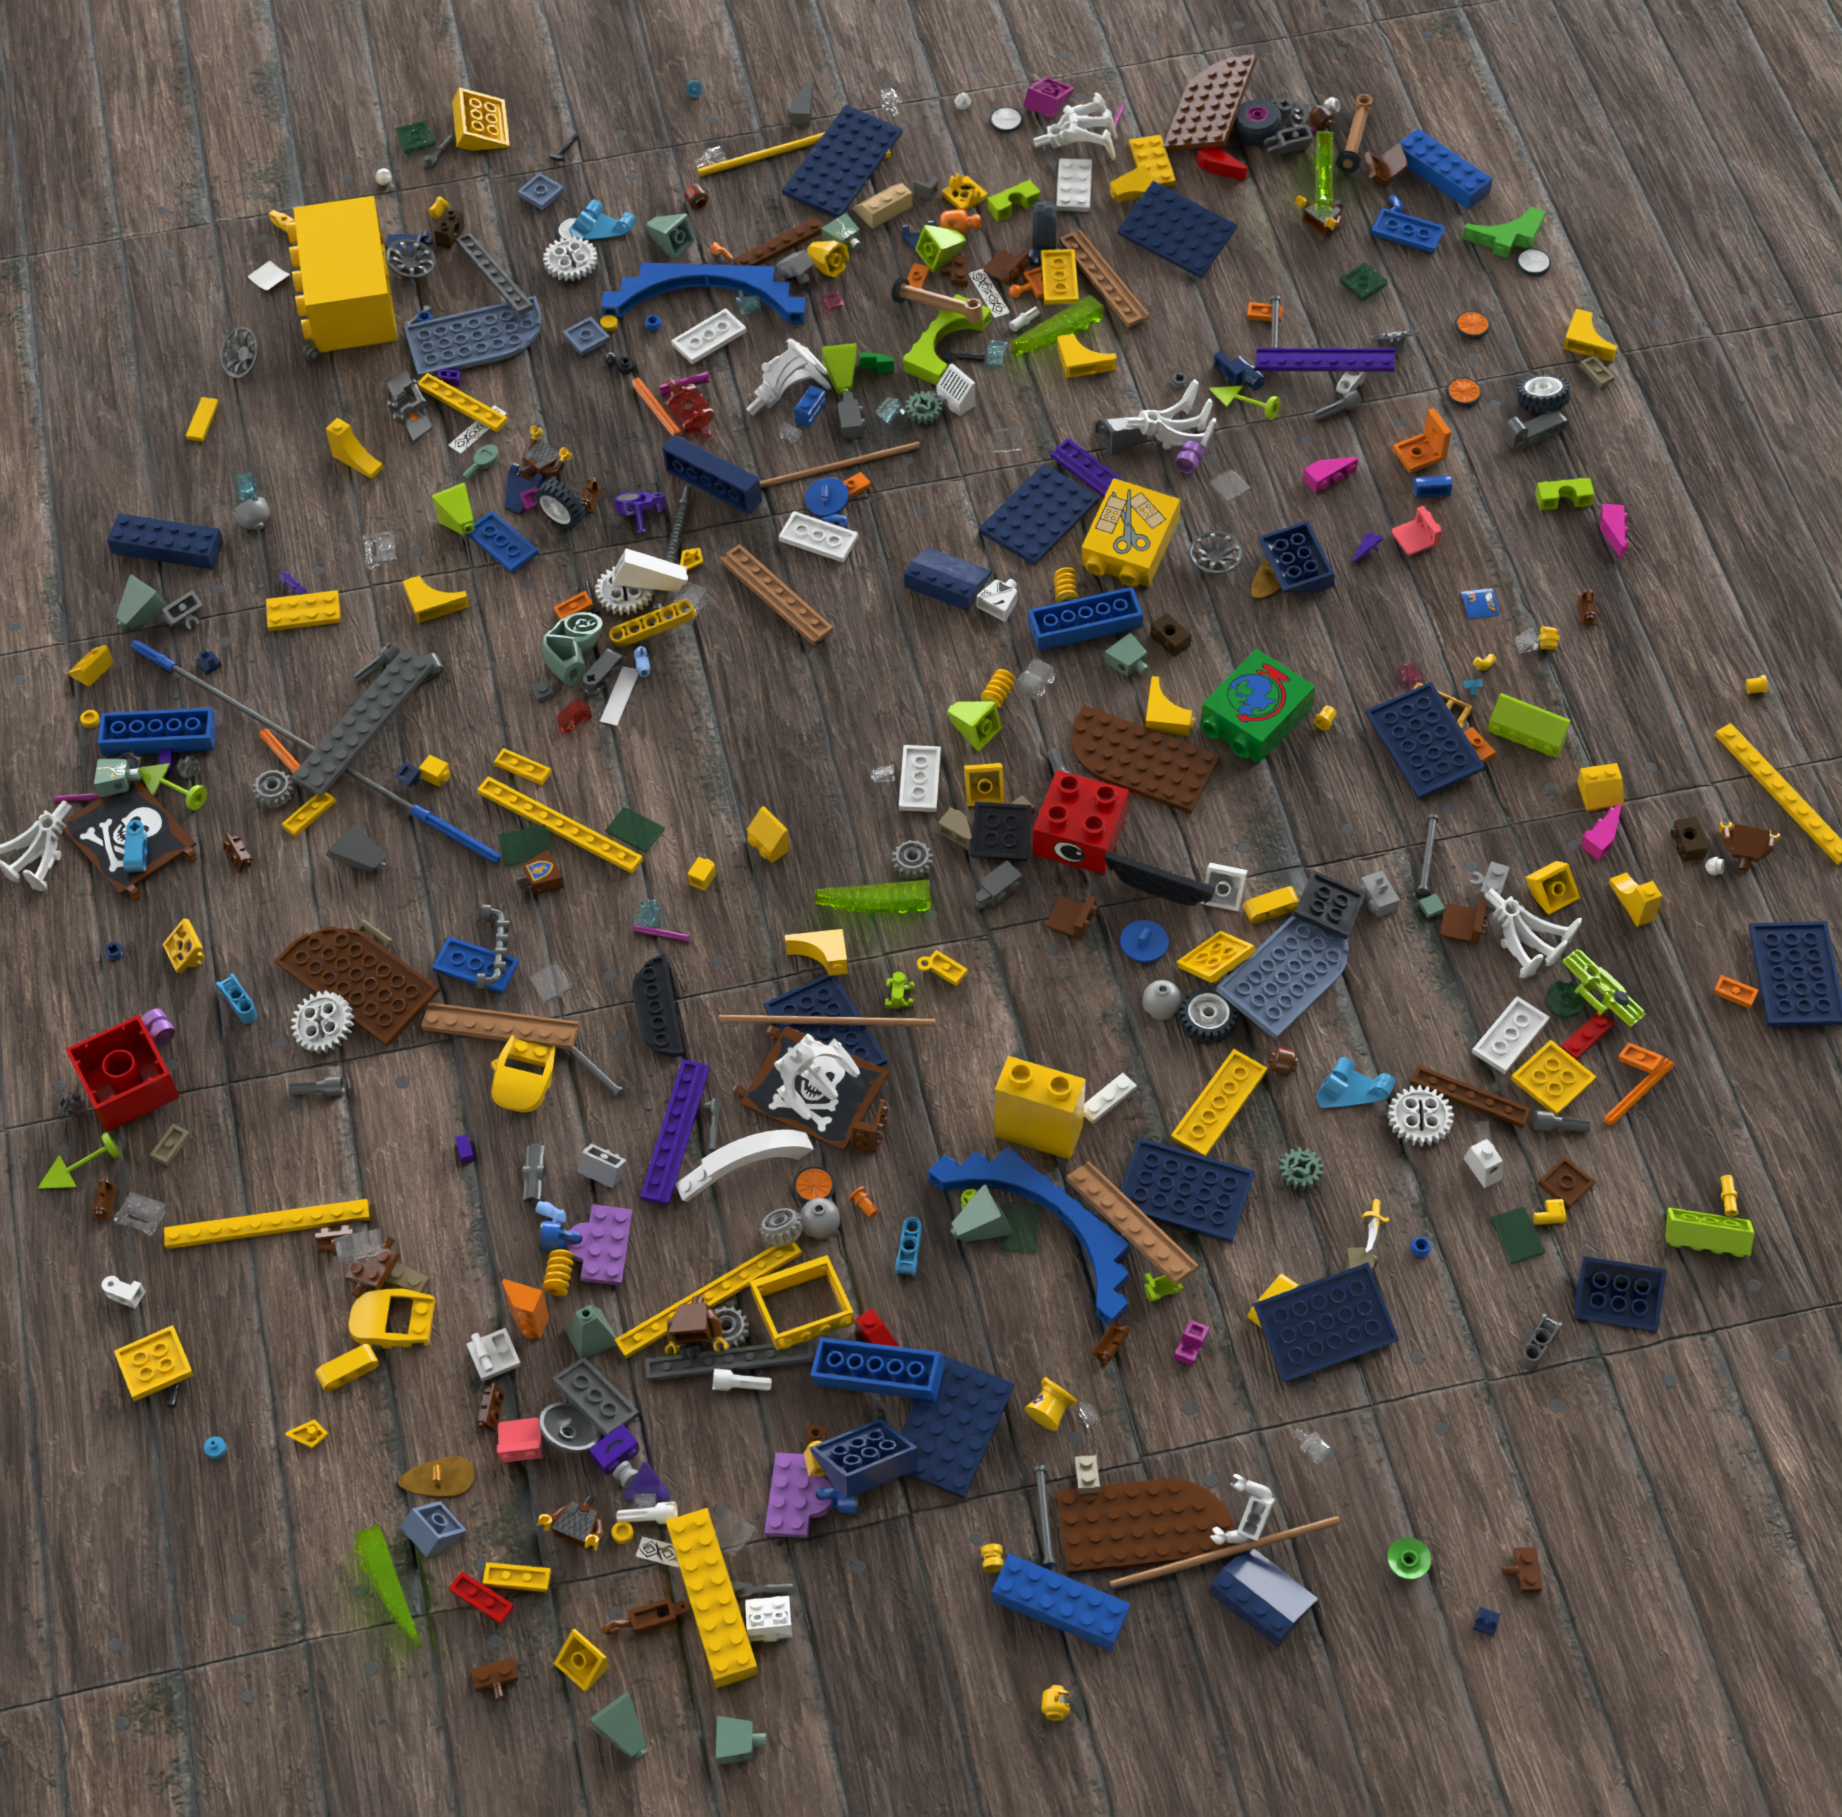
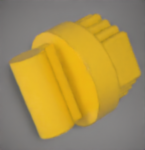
M1542 626L1540 628L1541 634L1538 636L1540 649H1557V643L1559 642L1558 630Z

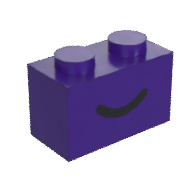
M624 1424L589 1448L591 1458L605 1475H608L610 1472L613 1473L621 1463L633 1459L640 1451L638 1441Z

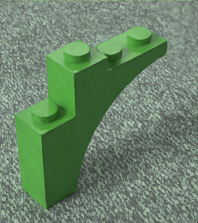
M1530 207L1518 219L1496 226H1479L1467 223L1464 229L1463 240L1492 248V254L1508 258L1514 245L1525 249L1532 248L1544 223L1546 211Z

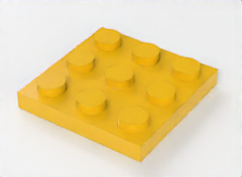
M1219 931L1176 962L1180 969L1213 983L1218 981L1227 972L1235 969L1241 962L1248 960L1251 955L1256 953V949L1250 943Z
M1550 1040L1511 1076V1080L1557 1117L1596 1080V1076Z
M173 1325L114 1351L134 1402L194 1376Z

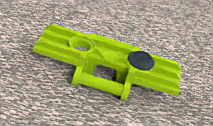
M1577 949L1563 959L1562 963L1582 982L1574 992L1584 997L1598 1011L1597 1014L1599 1016L1608 1009H1611L1629 1027H1632L1646 1015L1644 1010L1626 994V990L1606 970L1601 967L1599 968L1581 950ZM1586 971L1592 973L1593 977L1590 976ZM1594 988L1604 995L1601 1003L1590 993Z

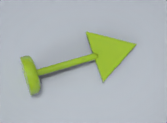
M1243 386L1209 388L1226 408L1234 398L1264 407V414L1268 420L1275 419L1280 408V398L1277 396H1272L1266 404L1237 395Z
M170 763L137 768L140 770V775L153 797L160 784L163 783L187 795L185 802L189 809L196 811L204 804L207 797V789L205 787L196 785L187 791L163 779Z
M105 1132L102 1135V1141L105 1146L70 1167H66L59 1155L38 1189L77 1187L69 1172L107 1150L113 1158L120 1157L121 1152L111 1135Z

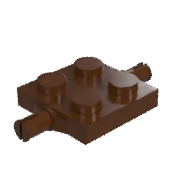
M388 1236L382 1246H374L368 1243L364 1245L345 1275L348 1281L357 1284L351 1292L352 1296L359 1298L364 1288L380 1290L400 1259V1255L397 1252L389 1250L395 1242L393 1238Z

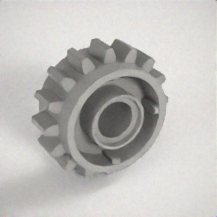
M269 770L262 773L255 779L256 784L252 785L254 789L253 795L257 803L261 802L263 807L268 806L271 808L285 805L288 800L292 799L291 794H294L293 781H291L290 775L286 776L284 771Z
M911 840L905 843L902 842L899 847H896V852L892 853V866H894L895 872H899V876H904L906 879L924 877L925 873L930 872V867H933V854H931L930 848H926L925 843L922 844L919 841Z
M783 1208L768 1214L763 1219L759 1231L764 1242L767 1241L768 1244L773 1246H784L792 1243L801 1235L804 1222L800 1213H796V1210Z
M723 1306V1309H715L722 1329L724 1327H731L728 1331L722 1330V1340L728 1343V1349L738 1348L741 1343L744 1344V1337H749V1332L747 1331L749 1330V1323H746L747 1317L742 1316L741 1310H734V1307L730 1309ZM713 1338V1341L711 1342L712 1347L714 1342L716 1341V1338ZM720 1343V1344H719V1349H720V1350H723V1349H724V1348H723V1343Z

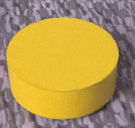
M607 315L600 321L601 328L604 331L611 332L618 327L615 316Z
M87 710L81 714L80 721L85 728H94L99 724L100 718L96 711Z
M618 1522L612 1528V1537L618 1544H627L634 1536L633 1528L628 1522Z

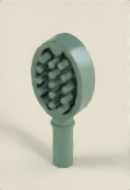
M491 444L481 447L474 455V464L461 475L462 478L467 480L478 469H487L494 465L499 458L498 448Z

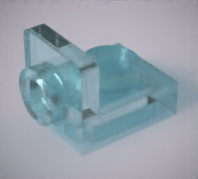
M742 290L739 291L736 303L737 307H740L741 314L760 313V296L743 297Z
M991 340L987 347L986 363L1002 366L1008 342Z
M887 397L875 413L889 424L899 412L904 414L905 411L901 408L903 404L896 398L892 400L890 397Z
M253 473L236 474L235 479L240 502L257 499Z
M646 899V902H640L637 925L657 928L659 911L662 906L657 904L656 900Z

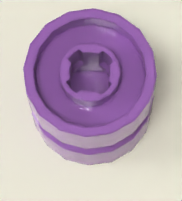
M1186 441L1175 460L1176 468L1182 473H1194L1204 455L1203 446L1196 441Z
M152 1009L143 1015L141 1019L156 1046L164 1045L174 1038L176 1030L161 1009Z

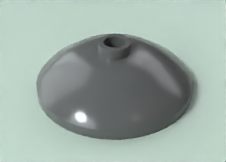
M553 1403L542 1411L539 1418V1429L543 1437L551 1445L562 1451L571 1453L586 1452L598 1443L601 1432L572 1403Z

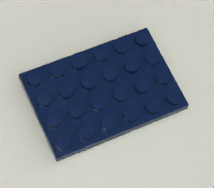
M1152 181L1117 230V235L1202 279L1237 230L1238 224Z
M1043 464L979 527V533L1033 566H1036L1099 502L1100 497Z
M1432 682L1365 711L1366 717L1418 800L1485 770L1482 760Z
M1827 921L1750 923L1748 928L1767 1027L1842 1025V991Z
M823 975L763 1003V1008L768 1016L860 1017L835 975ZM774 1024L781 1032L788 1026L801 1033L809 1034L813 1038L830 1044L835 1038L841 1043V1046L847 1053L879 1067L887 1064L886 1057L866 1025Z
M1139 1137L1120 1191L1151 1220L1233 1243L1255 1171Z
M1368 1262L1253 1303L1283 1383L1399 1341Z
M942 1355L945 1365L937 1400L916 1399L901 1431V1435L917 1447L918 1469L906 1475L965 1499L1012 1394L1015 1383Z

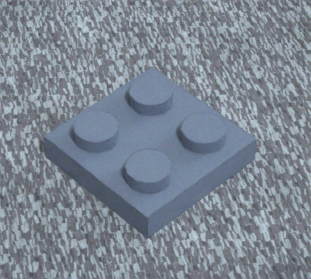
M539 172L517 192L519 197L544 210L564 192V186Z
M592 317L563 331L565 339L581 356L610 341V336Z

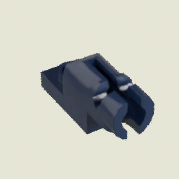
M1220 351L1214 354L1213 366L1235 386L1243 382L1251 389L1258 390L1264 385L1265 381L1263 379L1265 376L1260 371H1256V367L1252 366L1242 356L1230 361Z

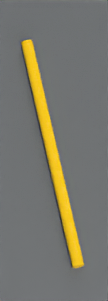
M824 133L697 169L699 177L813 145L820 140Z

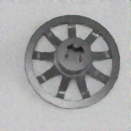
M1290 98L1270 100L1280 109L1282 130L1286 129V119H1288L1292 127L1298 126L1293 118L1302 121L1300 125L1307 123L1308 112L1300 102ZM1293 103L1298 105L1299 108L1293 109ZM1302 111L1304 113V117L1296 115V113H1300Z
M414 240L396 241L387 248L385 253V260L389 268L398 275L407 278L427 276L433 271L436 263L435 256L430 248ZM405 244L413 245L411 255L408 254ZM400 245L402 247L404 256L399 250L395 249L396 246ZM418 246L425 250L415 257ZM390 252L395 253L399 258H389ZM425 255H429L431 260H421V258H423ZM391 262H398L400 265L395 268ZM429 264L431 266L428 270H426V268H424L421 265ZM417 269L423 272L421 274L415 275L417 273Z
M245 327L235 328L224 340L221 350V362L225 372L233 378H242L248 375L257 361L259 347L257 338L252 330ZM242 331L245 332L243 335V341L239 336V332ZM250 334L253 340L248 343L247 337ZM234 335L239 346L230 341ZM227 345L235 349L236 352H226ZM226 357H236L226 364ZM234 364H237V365L235 366L234 373L231 372V371H230V368H231ZM243 366L245 372L239 374V369Z
M1398 331L1370 336L1369 340H1383L1387 344V348H1395V353L1405 352L1404 341H1406L1407 337L1421 334V331Z
M1209 531L1197 536L1192 541L1189 547V556L1192 563L1201 571L1209 574H1224L1234 570L1240 564L1243 550L1239 541L1232 535L1220 531ZM1211 536L1212 548L1209 547L1203 538ZM1216 536L1225 537L1219 548H1217ZM1229 540H1231L1235 544L1234 546H1230L1229 548L1224 550V547ZM1197 543H1200L1205 551L1197 548L1194 549ZM1234 550H1238V557L1228 554ZM1198 553L1203 555V557L1196 561L1194 554ZM1233 560L1235 563L1228 567L1225 561ZM1206 562L1207 568L1202 567L1200 564Z

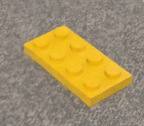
M1161 135L1129 139V147L1136 168L1145 164L1157 183L1164 187L1174 186L1176 180L1166 149L1163 147L1164 143Z
M1075 249L1041 250L1044 305L1078 304Z
M338 590L266 599L269 632L341 623Z

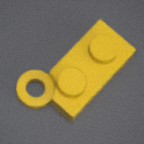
M938 950L930 958L921 957L917 961L919 970L926 972L931 969L932 972L954 986H957L968 973L967 968ZM922 962L928 963L927 966H922L921 964Z

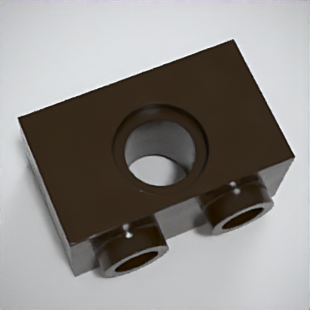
M446 209L434 229L436 245L452 249L456 238L459 237L465 227L461 211Z
M1168 613L1151 623L1150 635L1152 639L1159 642L1164 650L1174 657L1191 646L1192 635Z
M1691 817L1675 820L1670 833L1672 839L1676 841V850L1678 855H1681L1683 862L1705 858L1709 847L1698 818Z

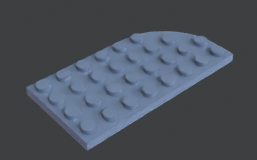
M536 296L528 297L529 301L533 304L534 310L518 316L506 302L404 326L418 378L422 379L427 373L432 376L438 375L439 369L456 371L511 358L524 351L534 342L541 329L542 318Z
M1291 916L1256 949V953L1251 955L1248 960H1245L1222 981L1215 991L1276 1040L1338 980L1347 963L1348 941Z

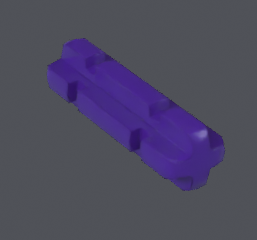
M287 571L279 575L280 580L286 583L297 595L307 594V589L293 576H290Z

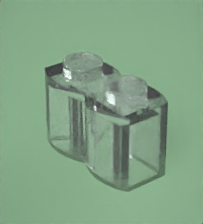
M1034 658L1017 680L1016 690L1034 700L1038 696H1042L1048 683H1052L1055 678L1054 666Z

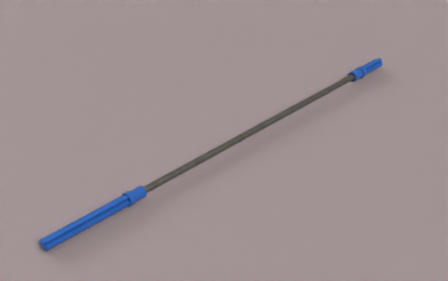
M138 640L132 641L131 649L155 662L159 667H163L171 673L176 672L312 753L316 749L309 743L181 669L176 662L169 659L166 655L160 654ZM349 767L344 771L410 811L411 815L420 819L421 822L429 824L493 863L500 862L501 854L433 815L429 810L410 804Z

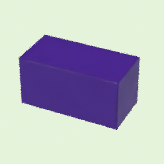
M439 369L437 378L448 385L459 386L461 373L455 370Z
M171 748L160 749L159 765L170 763L166 774H173L174 755Z
M468 1135L455 1137L462 1164L475 1161Z

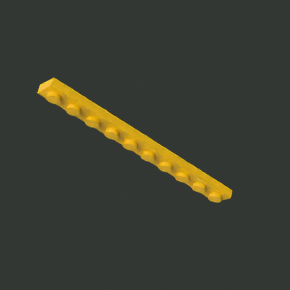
M1731 723L1716 731L1715 736L1825 853L1837 865L1842 864V839Z
M489 776L477 789L478 794L632 874L643 861L641 855Z
M368 1199L164 1227L166 1249L368 1221L370 1220Z
M795 1241L784 1246H772L616 1338L615 1343L625 1359L667 1335L668 1321L677 1312L681 1304H691L694 1296L703 1297L704 1302L711 1309L750 1286V1281L767 1276L802 1255V1252Z

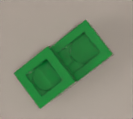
M859 353L860 369L877 368V374L894 373V358L877 353Z

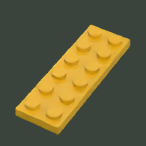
M1233 1049L1171 1134L1170 1139L1195 1154L1206 1157L1265 1076L1268 1068Z

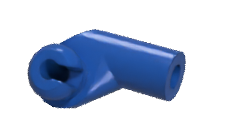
M1394 194L1388 198V201L1394 206L1391 210L1401 213L1403 203Z
M833 514L822 518V521L830 524L839 522L840 527L848 525V518L845 515Z

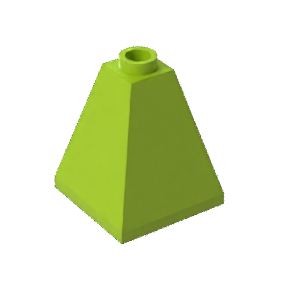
M924 225L915 250L925 264L930 266V270L933 273L940 266L947 263L952 258V255L955 256L962 250L966 243V238L956 230Z
M856 343L822 347V364L826 368L827 375L837 394L843 395L845 391L851 392L857 362Z
M465 483L432 495L440 524L462 535L469 534L475 530Z
M993 701L956 702L947 710L950 722L979 752L1002 729L997 706Z

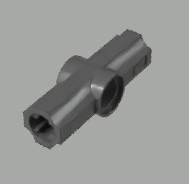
M532 1143L527 1146L526 1165L523 1166V1202L529 1205H537L541 1201L542 1183L545 1182V1148L538 1143Z

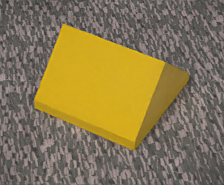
M104 645L92 649L68 674L90 687L114 664L108 647Z
M575 1629L571 1631L554 1662L561 1671L584 1691H587L609 1668L606 1656Z

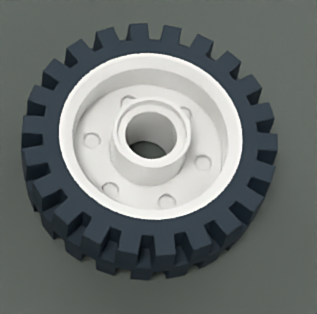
M1545 373V375L1537 374V376L1531 375V378L1526 377L1525 380H1521V383L1518 384V403L1523 409H1528L1531 412L1535 410L1536 413L1540 411L1546 413V411L1553 412V409L1557 411L1560 408H1564L1570 400L1569 382L1562 378V376L1558 375L1556 377V374H1551V376H1549V373Z
M546 480L534 494L535 504L538 505L537 508L542 510L541 513L546 515L548 520L551 519L553 524L557 523L559 527L564 529L575 528L586 513L583 502H580L579 496H575L576 493L574 491L571 492V488L565 487V484H559L557 480Z
M1208 986L1207 990L1204 987H1200L1199 991L1194 989L1192 994L1189 992L1186 998L1182 1000L1179 1011L1182 1031L1184 1033L1187 1032L1188 1038L1193 1037L1195 1042L1201 1040L1200 1044H1205V1041H1208L1209 1045H1213L1214 1041L1217 1044L1221 1043V1039L1225 1041L1228 1039V1035L1231 1036L1233 1034L1238 1019V1009L1217 991H1213L1210 986Z

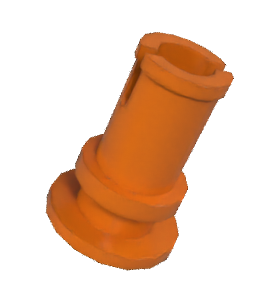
M862 1186L856 1189L849 1196L848 1200H854V1204L859 1206L870 1219L879 1210L868 1199L869 1195L864 1193L865 1187Z

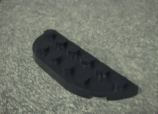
M1107 851L1105 855V862L1109 870H1114L1119 876L1118 879L1125 884L1179 904L1196 906L1199 902H1204L1205 904L1211 900L1216 889L1209 884L1194 881L1189 877L1177 875L1172 871L1159 869L1154 865L1142 863L1137 859L1124 857L1116 852Z
M663 954L647 961L639 973H636L632 987L639 1030L644 1042L659 1054L681 1057L684 1056L666 955Z

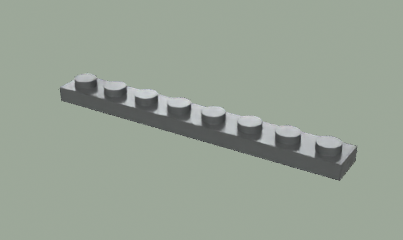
M470 232L456 238V244L518 316L534 310L533 304Z
M810 1339L807 1342H800L789 1348L777 1351L774 1344L732 1348L727 1351L723 1349L720 1352L716 1350L701 1352L698 1354V1358L686 1360L681 1355L645 1359L646 1377L648 1382L713 1374L714 1369L738 1371L812 1362L813 1352Z

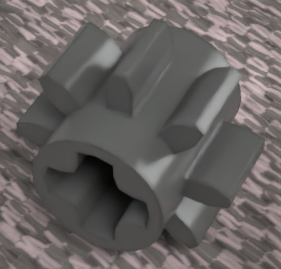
M186 756L185 760L180 758L177 769L180 770L179 774L181 776L192 779L193 775L198 777L201 766L198 765L199 761L197 759Z
M68 1092L67 1096L61 1097L59 1109L63 1110L62 1115L75 1118L76 1114H80L83 1111L84 1101L80 1099L81 1095Z

